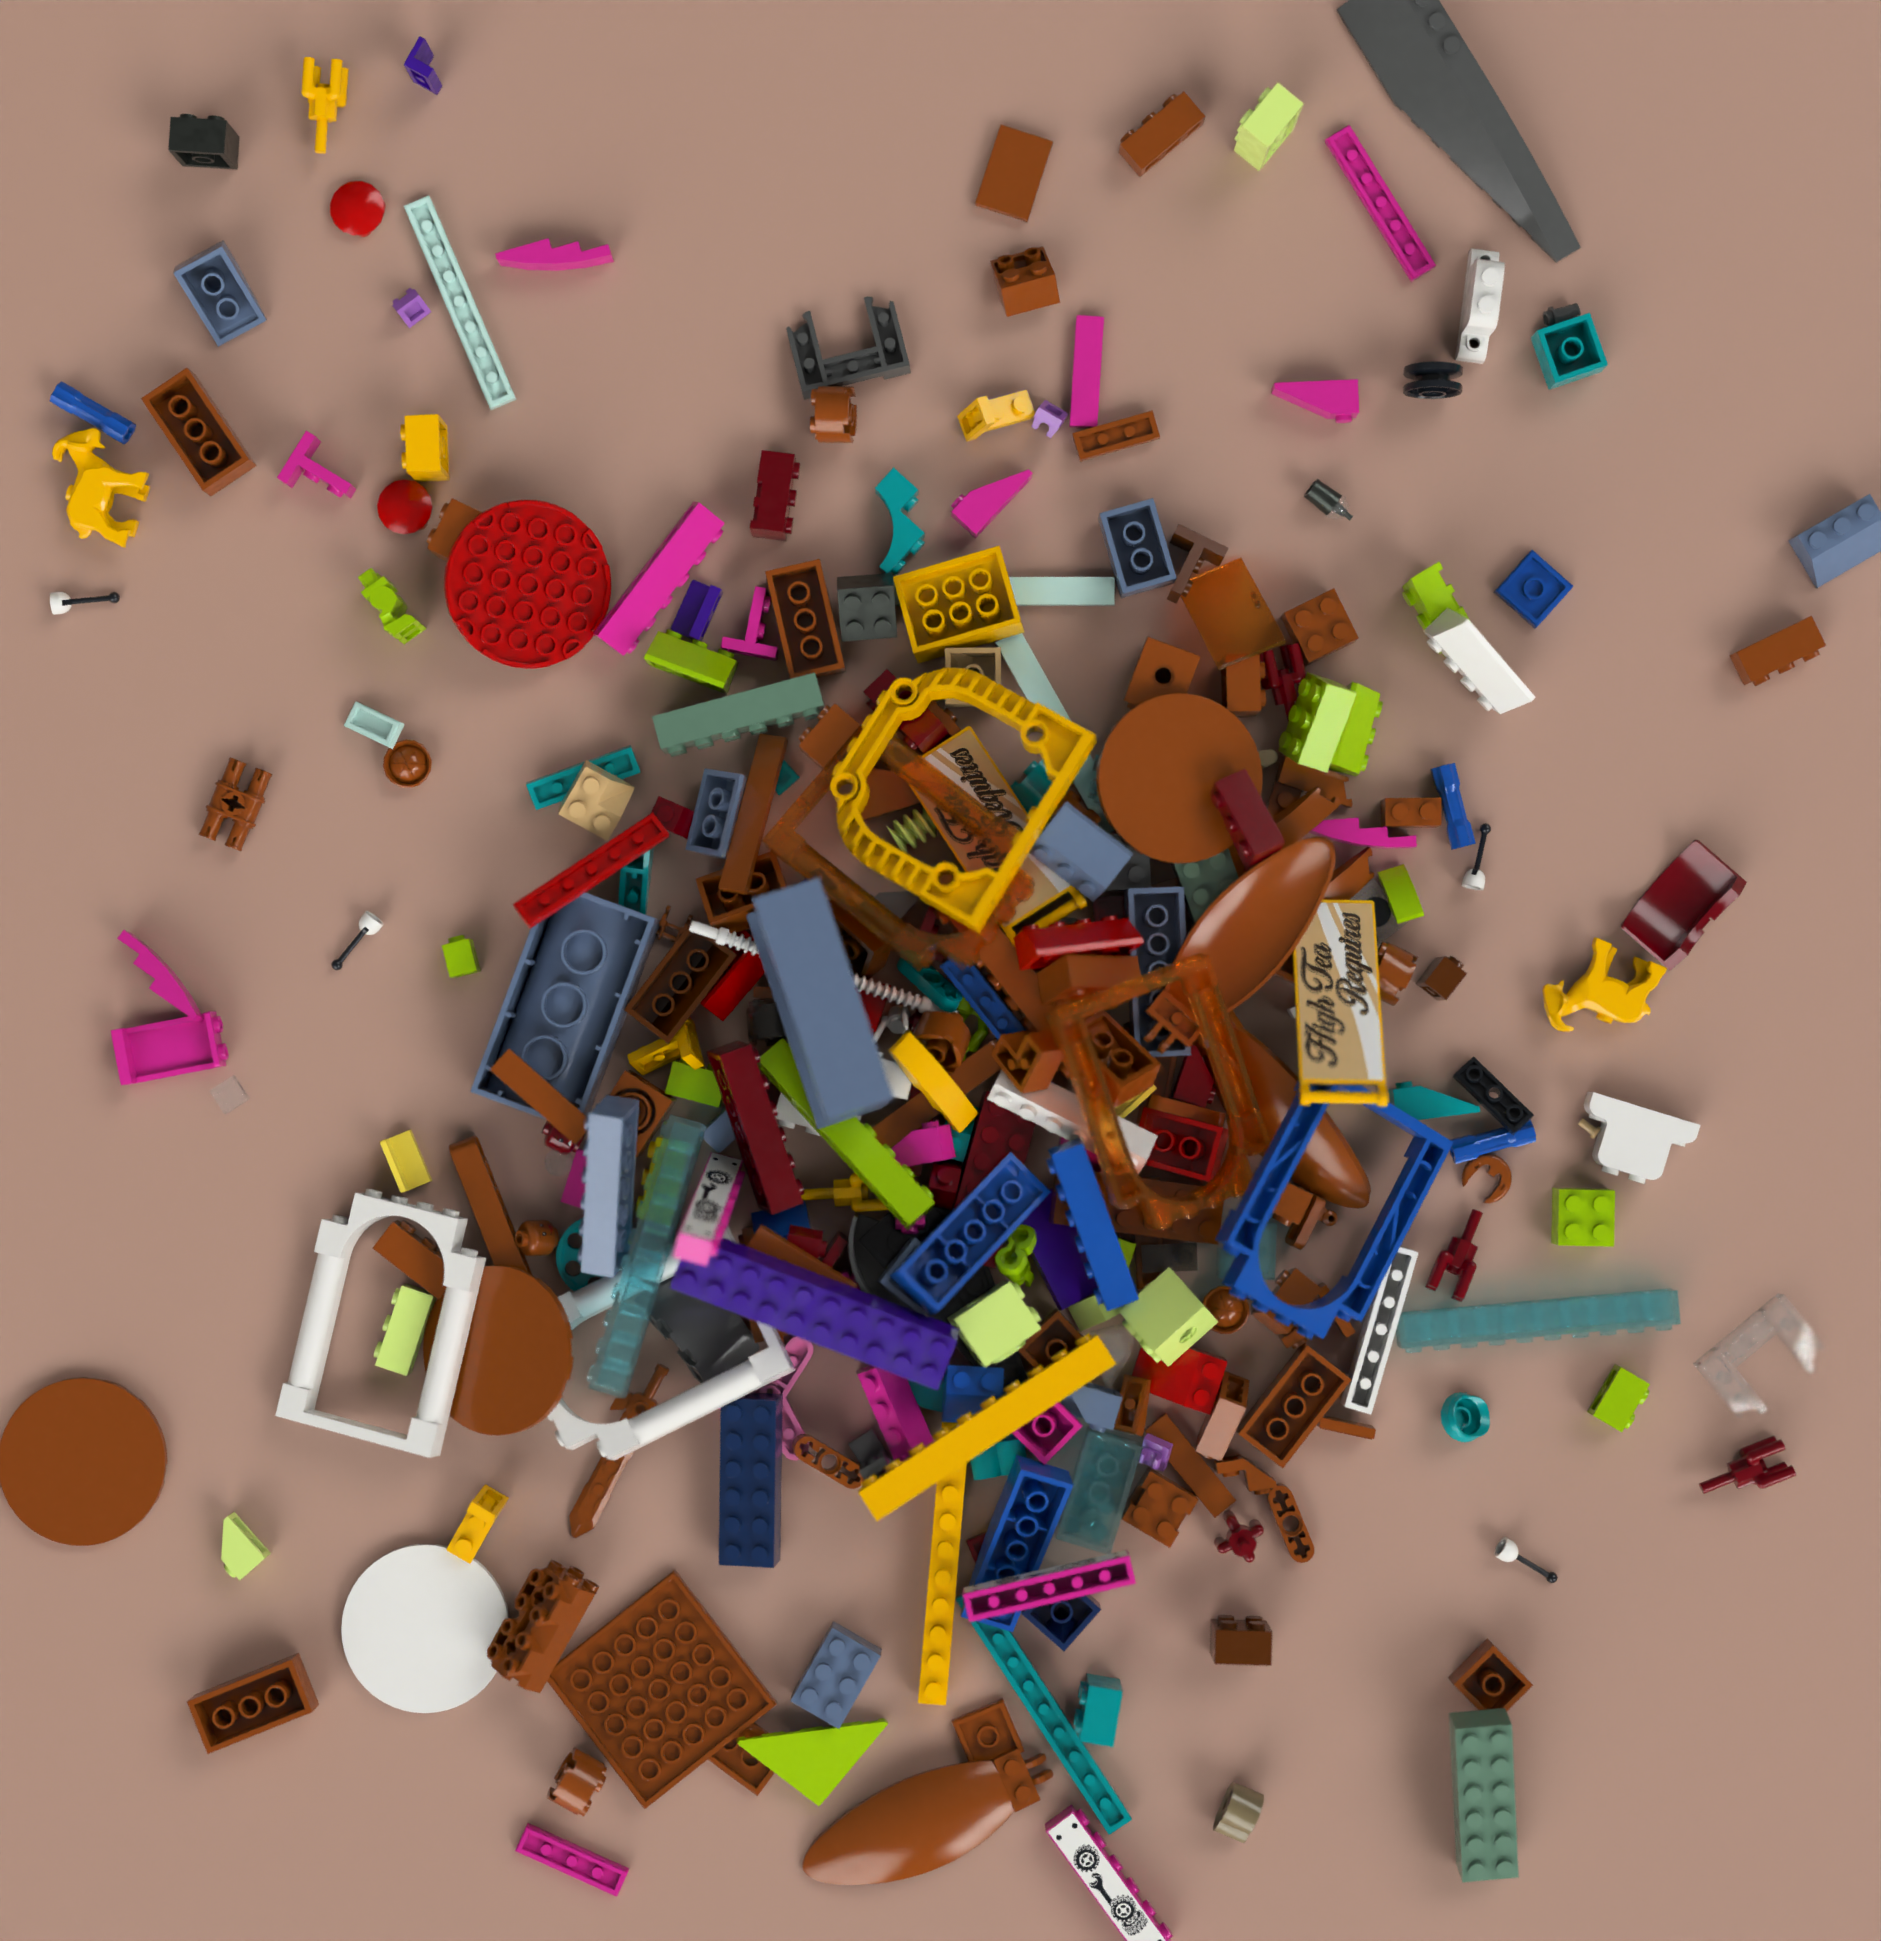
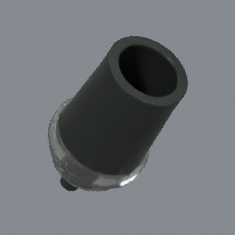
M1319 479L1314 481L1304 495L1328 519L1340 520L1346 517L1348 520H1351L1353 518L1348 513L1349 503L1346 496L1339 494Z

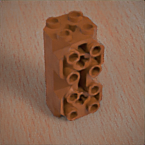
M551 1560L548 1566L543 1569H533L515 1599V1608L519 1610V1617L503 1620L487 1649V1657L491 1660V1666L505 1679L510 1681L514 1678L519 1681L517 1685L521 1688L541 1693L600 1586L591 1580L584 1579V1572L576 1567L570 1566L569 1569H566L555 1560Z

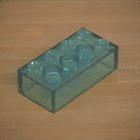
M1087 1426L1071 1478L1073 1488L1056 1528V1539L1104 1554H1111L1142 1451L1140 1442L1108 1432H1099Z

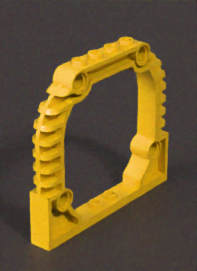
M947 667L929 673L926 672L916 677L913 681L909 678H899L891 684L888 691L884 690L880 694L876 703L878 706L874 713L868 714L863 721V730L859 737H854L847 748L848 754L844 761H839L834 767L830 790L837 802L836 817L840 836L849 852L859 862L917 895L925 903L980 933L1097 742L1095 734L1036 702L1034 704L978 672L965 668ZM903 691L912 692L911 696L906 700L898 698L899 694ZM957 699L972 704L1019 731L1024 749L1029 753L1041 755L1046 767L1047 777L1053 782L1037 808L1034 806L1029 811L1026 817V822H1028L1023 831L1019 830L1015 834L1011 842L1013 848L997 873L989 868L959 873L957 867L948 862L940 863L935 868H931L877 837L866 827L861 817V812L870 796L866 778L902 721L913 720L919 717L932 700ZM1033 732L1042 734V738L1038 741H1030L1028 736ZM849 784L853 786L850 793H839L843 785ZM945 874L954 876L953 881L948 885L939 883L940 878Z

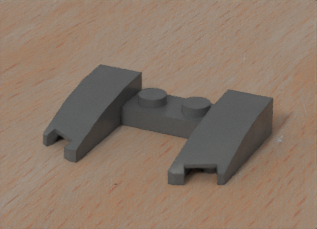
M864 297L875 347L822 359L810 311L802 315L806 323L795 332L789 326L786 328L804 400L810 399L812 389H818L819 386H845L881 376L886 380L911 373L893 301H890L889 309L872 306L873 297Z

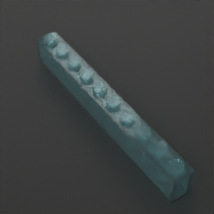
M670 1114L669 1119L664 1120L660 1135L663 1136L661 1146L656 1147L652 1158V1163H655L653 1173L648 1174L644 1190H647L644 1201H640L636 1212V1217L639 1220L636 1229L632 1228L628 1238V1244L631 1245L628 1256L624 1255L621 1261L620 1272H623L620 1283H616L613 1288L612 1299L615 1300L612 1310H608L604 1318L605 1334L597 1342L595 1353L598 1354L596 1364L591 1365L588 1372L587 1381L590 1382L588 1387L590 1389L620 1398L627 1397L707 1126L702 1123Z
M1667 1288L1401 1312L1396 1328L1397 1346L1405 1349L1406 1353L1422 1352V1347L1433 1346V1350H1448L1451 1344H1461V1348L1478 1347V1342L1488 1341L1489 1345H1504L1507 1339H1516L1517 1343L1533 1342V1337L1544 1336V1340L1551 1341L1560 1340L1561 1335L1572 1334V1338L1589 1337V1332L1597 1331L1600 1332L1601 1336L1616 1335L1617 1330L1627 1329L1628 1333L1645 1332L1644 1327L1654 1326L1656 1331L1672 1330V1325L1681 1324L1678 1291Z

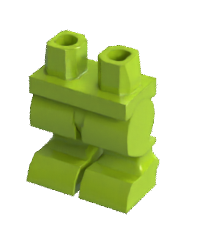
M373 568L368 569L358 577L365 587L361 591L362 595L381 612L379 617L383 623L384 630L391 636L406 644L427 629L413 616L405 614L408 608L407 604L397 594L398 590L394 584L386 577H381Z

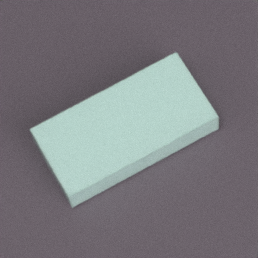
M355 701L344 724L345 727L391 749L394 748L405 725Z

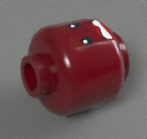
M546 1121L541 1132L546 1135L544 1138L545 1146L563 1155H568L571 1151L576 1153L584 1138L583 1136L575 1145L548 1121Z

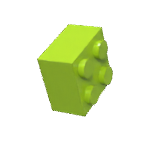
M1552 1188V1244L1560 1246L1614 1247L1615 1190Z

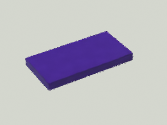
M1051 1188L1049 1189L1051 1192L1021 1224L1031 1226L1035 1230L1037 1242L1031 1256L1058 1310L1061 1311L1093 1294V1289L1097 1287L1095 1279H1089L1083 1263L1088 1262L1085 1252L1079 1253L1074 1237L1079 1235L1076 1227L1049 1223L1053 1190Z

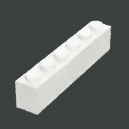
M1003 1070L999 1073L987 1098L996 1105L1006 1108L1020 1115L1023 1119L1029 1120L1069 1141L1080 1137L1085 1149L1137 1175L1148 1160L1158 1137L1050 1082L1047 1089L1021 1094Z
M1400 1246L1366 1312L1348 1373V1377L1352 1380L1343 1390L1340 1400L1344 1407L1372 1414L1419 1252Z

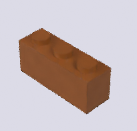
M1185 91L1178 96L1175 94L1170 96L1163 103L1162 106L1164 108L1157 114L1155 112L1150 113L1141 122L1143 126L1135 132L1133 129L1121 138L1119 153L1139 177L1144 175L1203 125L1205 115Z
M1810 616L1730 655V658L1743 684L1746 685L1753 682L1754 686H1757L1769 680L1768 674L1775 670H1778L1779 674L1794 668L1793 662L1800 658H1803L1804 662L1819 656L1818 649L1825 647L1826 644L1813 617Z
M399 1220L393 1221L372 1249L438 1300L441 1299L447 1286L443 1285L444 1262L442 1254L436 1250L438 1245L427 1237L422 1239L415 1234L416 1228L405 1220L402 1222Z

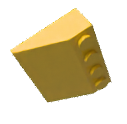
M1000 545L893 577L913 654L918 663L945 656V648H973L1024 633Z

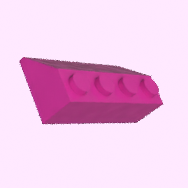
M872 1365L856 1371L894 1460L899 1458L902 1462L910 1456L908 1453L910 1449L921 1442L926 1446L933 1441L906 1378Z

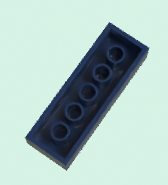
M749 1393L721 1407L719 1565L774 1568L780 1561L783 1394Z

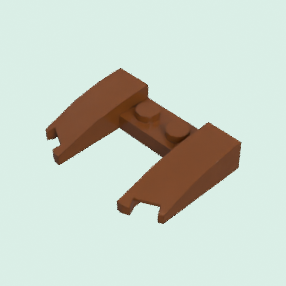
M1282 756L1266 807L1273 818L1297 801L1302 792L1308 793L1313 788L1318 787L1321 789L1319 795L1331 801L1334 796L1341 800V805L1351 808L1352 799H1346L1344 782L1349 781V778L1330 770L1324 772L1296 763L1287 756Z
M1315 787L1273 817L1277 828L1285 840L1282 849L1303 840L1306 834L1342 804L1341 800L1333 796L1331 801L1319 795L1321 789ZM1367 846L1334 870L1323 900H1350L1374 877V872H1369L1368 857L1373 856L1370 847Z

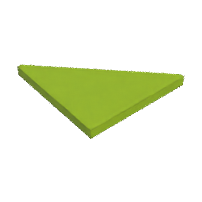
M880 1718L877 1721L842 1723L840 1729L834 1726H819L793 1732L761 1734L762 1736L747 1738L742 1736L738 1737L736 1742L817 1806H820L884 1730L888 1722L886 1719Z

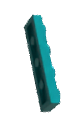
M631 745L587 760L620 779L641 773ZM584 762L526 782L535 809L538 810L563 801Z

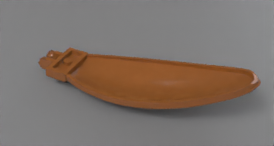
M1323 836L1307 838L1271 855L1230 884L1202 913L1183 941L1167 976L1164 989L1145 1010L1156 1021L1143 1038L1147 1043L1156 1037L1162 1027L1170 1033L1158 1045L1157 1051L1160 1054L1164 1053L1175 1039H1178L1187 1048L1190 1047L1206 1028L1207 1024L1218 1020L1251 997L1278 971L1291 955L1311 924L1331 881L1335 867V847L1330 839Z
M1232 1010L1218 1020L1207 1024L1206 1028L1193 1042V1045L1197 1046L1201 1056L1205 1059L1206 1067L1214 1081L1213 1087L1216 1089V1094L1229 1118L1247 1142L1264 1157L1298 1092L1294 1090V1087L1299 1078L1267 1046L1244 1029V1026ZM1325 1110L1290 1179L1306 1190L1334 1204L1347 1208H1364L1369 1203L1371 1193L1368 1177L1343 1134Z
M1015 1747L991 1760L956 1763L910 1776L868 1797L823 1831L809 1847L803 1860V1870L807 1876L816 1881L836 1885L886 1883L911 1878L935 1870L977 1847L1003 1825L1014 1811L1018 1812L1040 1801L1041 1799L1035 1785L1051 1779L1054 1774L1051 1769H1047L1031 1777L1028 1769L1044 1763L1047 1759L1045 1754L1040 1753L1024 1761L1019 1748Z

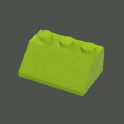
M668 629L666 633L657 632L644 657L649 666L724 694L728 693L738 666L737 660L733 659V653L723 649H718L716 653L707 649L708 644L695 639L689 643L681 640V634Z
M1351 682L1346 687L1356 692L1357 695L1328 770L1356 777L1360 774V771H1365L1369 758V755H1365L1367 744L1371 745L1374 740L1376 729L1372 728L1374 717L1379 718L1383 702L1379 701L1381 693L1361 684Z

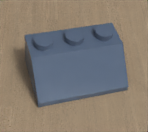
M1870 494L1789 540L1790 545L1816 588L1881 552V512Z
M704 769L685 850L726 859L747 781L745 775Z
M1065 802L1051 817L1029 852L1093 902L1106 890L1133 855L1129 849L1068 802Z

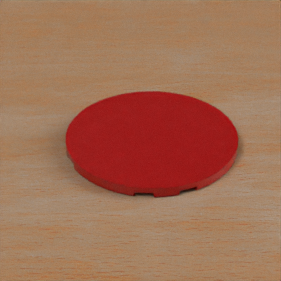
M515 500L501 503L485 510L463 528L452 545L447 558L444 573V593L453 623L474 649L487 658L503 665L533 669L548 667L569 659L581 651L592 639L594 631L603 621L608 611L611 598V573L601 543L593 531L575 514L549 502Z

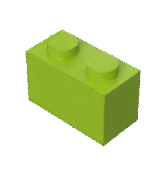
M682 1058L680 1062L673 1061L665 1094L718 1108L721 1107L722 1097L711 1064H708L707 1069L701 1067L694 1070Z
M1614 1364L1587 1412L1618 1431L1623 1432L1624 1428L1628 1429L1635 1419L1634 1411L1638 1404H1643L1647 1399L1650 1384Z

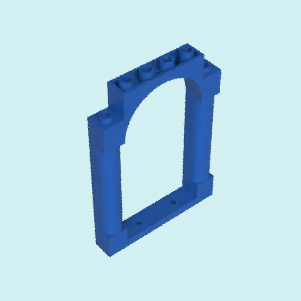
M1298 1080L1294 1087V1090L1298 1091L1239 1205L1236 1210H1230L1215 1240L1224 1244L1222 1248L1224 1251L1236 1256L1222 1282L1231 1288L1230 1294L1241 1300H1245L1246 1297L1253 1301L1252 1307L1266 1314L1268 1310L1275 1313L1274 1319L1288 1327L1292 1323L1298 1327L1296 1332L1308 1339H1312L1313 1336L1324 1339L1335 1316L1346 1322H1350L1351 1319L1362 1322L1454 1142L1389 1102L1386 1107H1378L1377 1104L1360 1103L1414 1136L1404 1154L1407 1161L1348 1275H1342L1331 1291L1322 1298L1304 1305H1288L1279 1300L1267 1287L1260 1271L1258 1251L1265 1225L1329 1103L1300 1105V1083ZM1309 1084L1310 1091H1336L1337 1089L1340 1092H1371L1361 1085Z

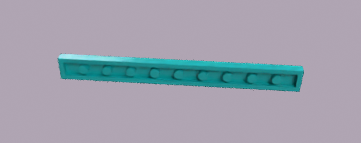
M963 1593L955 1597L961 1609L964 1603ZM977 1621L970 1622L1107 1833L1110 1835L1131 1821L1130 1813L1085 1744L1080 1742L1077 1732H1074L1072 1724L1012 1632Z

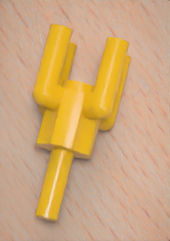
M304 57L301 93L304 97L308 98L309 119L317 121L314 152L320 154L326 153L328 123L336 121L337 107L342 108L346 105L348 69L342 67L343 61L340 59H331L330 85L320 83L321 67L314 66V58Z
M852 1173L850 1178L834 1179V1187L804 1189V1194L801 1195L802 1200L834 1199L835 1207L851 1206L855 1212L888 1210L878 1198L868 1199V1187L855 1173Z

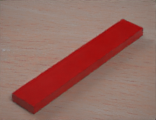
M652 812L515 902L513 907L529 929H531L669 838V833Z

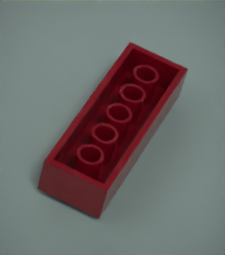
M736 1040L706 1051L758 1208L774 1215L802 1204L801 1195L804 1194V1189L800 1180L795 1179L792 1170L795 1168V1162L791 1153L786 1152L784 1142L787 1141L783 1128L781 1126L778 1127L775 1118L778 1115V1111L774 1101L769 1100L766 1091L769 1089V1084L765 1074L760 1073L757 1064L760 1063V1056L756 1047Z
M984 1091L982 1093L977 1111L979 1114L976 1116L952 1210L1010 1152L1023 1165L1026 1161L1036 1124L988 1100L987 1098L991 1091ZM1002 1244L982 1266L996 1269L995 1257L998 1251L1001 1250Z

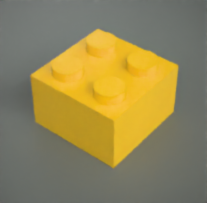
M438 414L405 415V424L400 426L401 439L406 443V452H402L401 455L403 469H407L408 474L416 482L449 480L447 424Z

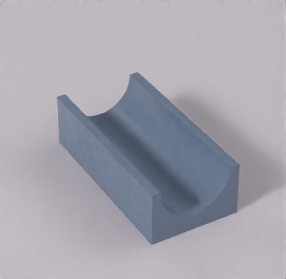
M820 878L753 898L752 901L756 911L746 914V918L817 1130L883 1108L894 1097Z
M584 893L532 927L470 1092L545 1119L490 1070L510 1048L587 1116L592 1110L627 1016V1012L624 1009L634 997L661 920Z

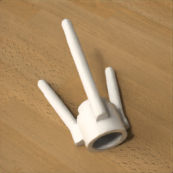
M901 1005L893 1006L890 1008L888 1016H882L881 1023L873 1035L875 1044L885 1027H888L895 1034L902 1033L904 1035L906 1031H910L908 1028L910 1017L908 1007L905 1008Z

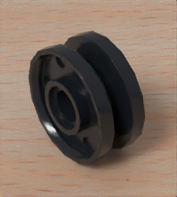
M1434 361L1407 365L1404 367L1403 376L1416 381L1405 384L1403 386V394L1419 399H1443L1461 395L1463 385L1451 380L1462 376L1463 367L1456 363Z

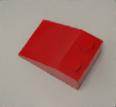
M1144 1107L1139 1127L1158 1136L1145 1165L1216 1183L1230 1129Z
M1141 1346L1131 1376L1151 1380L1150 1394L1210 1415L1228 1361L1224 1357L1190 1347L1168 1367L1162 1360L1157 1363Z

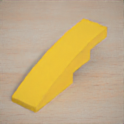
M906 1031L888 1050L912 1085L922 1091L932 1107L942 1113L953 1130L961 1133L979 1114L948 1073L911 1032Z

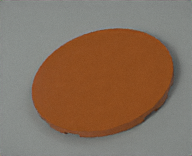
M1176 693L1158 696L1133 707L1117 721L1105 739L1097 765L1096 783L1100 805L1110 826L1114 828L1127 845L1140 854L1168 863H1191L1205 860L1223 852L1234 844L1219 809L1214 806L1211 800V790L1214 783L1242 769H1246L1261 797L1262 766L1259 752L1244 724L1219 703L1192 694Z
M484 1267L450 1411V1416L456 1422L472 1431L496 1436L525 1431L545 1419L563 1396L562 1392L567 1380H570L574 1356H572L571 1344L573 1334L563 1305L556 1294L541 1279L535 1278L525 1272V1270L516 1267ZM444 1295L435 1302L424 1332L423 1359L426 1372Z
M88 1377L70 1378L38 1390L14 1412L0 1441V1484L8 1504L18 1518L40 1536L61 1544L72 1546L96 1545L125 1534L138 1525L157 1502L165 1482L167 1448L162 1429L156 1417L141 1399H138L134 1394L126 1390L125 1387L108 1380Z

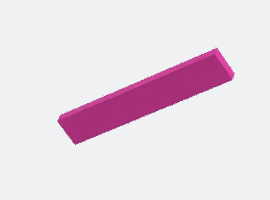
M1348 125L1326 138V145L1410 281H1414L1435 268L1436 264L1351 126Z

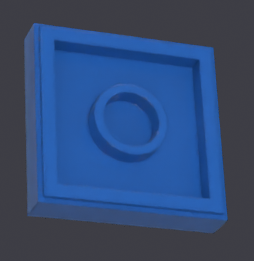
M1531 550L1494 593L1536 629L1574 586L1536 552Z

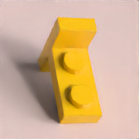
M1027 390L990 400H988L987 396L979 397L957 417L967 442L977 439L984 432L1034 418L1035 411Z
M690 1017L669 1044L660 1038L627 1055L629 1064L642 1075L680 1057L694 1070L705 1066L695 1024Z
M485 1484L470 1503L464 1519L446 1550L471 1564L509 1498Z

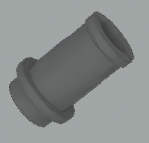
M1577 303L1556 309L1549 307L1547 311L1543 312L1544 324L1548 327L1578 317L1577 315H1581L1580 308Z

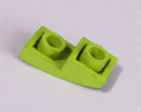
M1404 864L1377 872L1378 880L1387 896L1388 906L1397 924L1424 916L1418 895Z

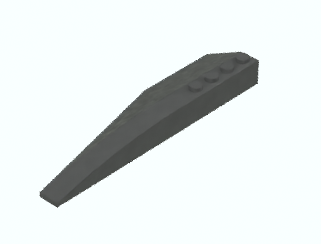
M1349 0L1337 9L1344 24L1398 109L1403 110L1418 128L1423 129L1432 138L1431 141L1438 148L1441 147L1450 156V159L1481 190L1484 189L1493 198L1492 201L1500 208L1502 207L1519 227L1522 226L1531 235V239L1556 263L1581 248L1554 194L1511 117L1439 0Z

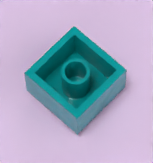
M1590 313L1537 330L1531 337L1548 390L1598 374L1608 366Z
M1087 1673L1086 1680L1080 1681L1078 1698H1080L1079 1704H1081V1709H1075L1073 1725H1075L1074 1732H1078L1080 1742L1108 1747L1114 1746L1123 1694L1120 1679Z

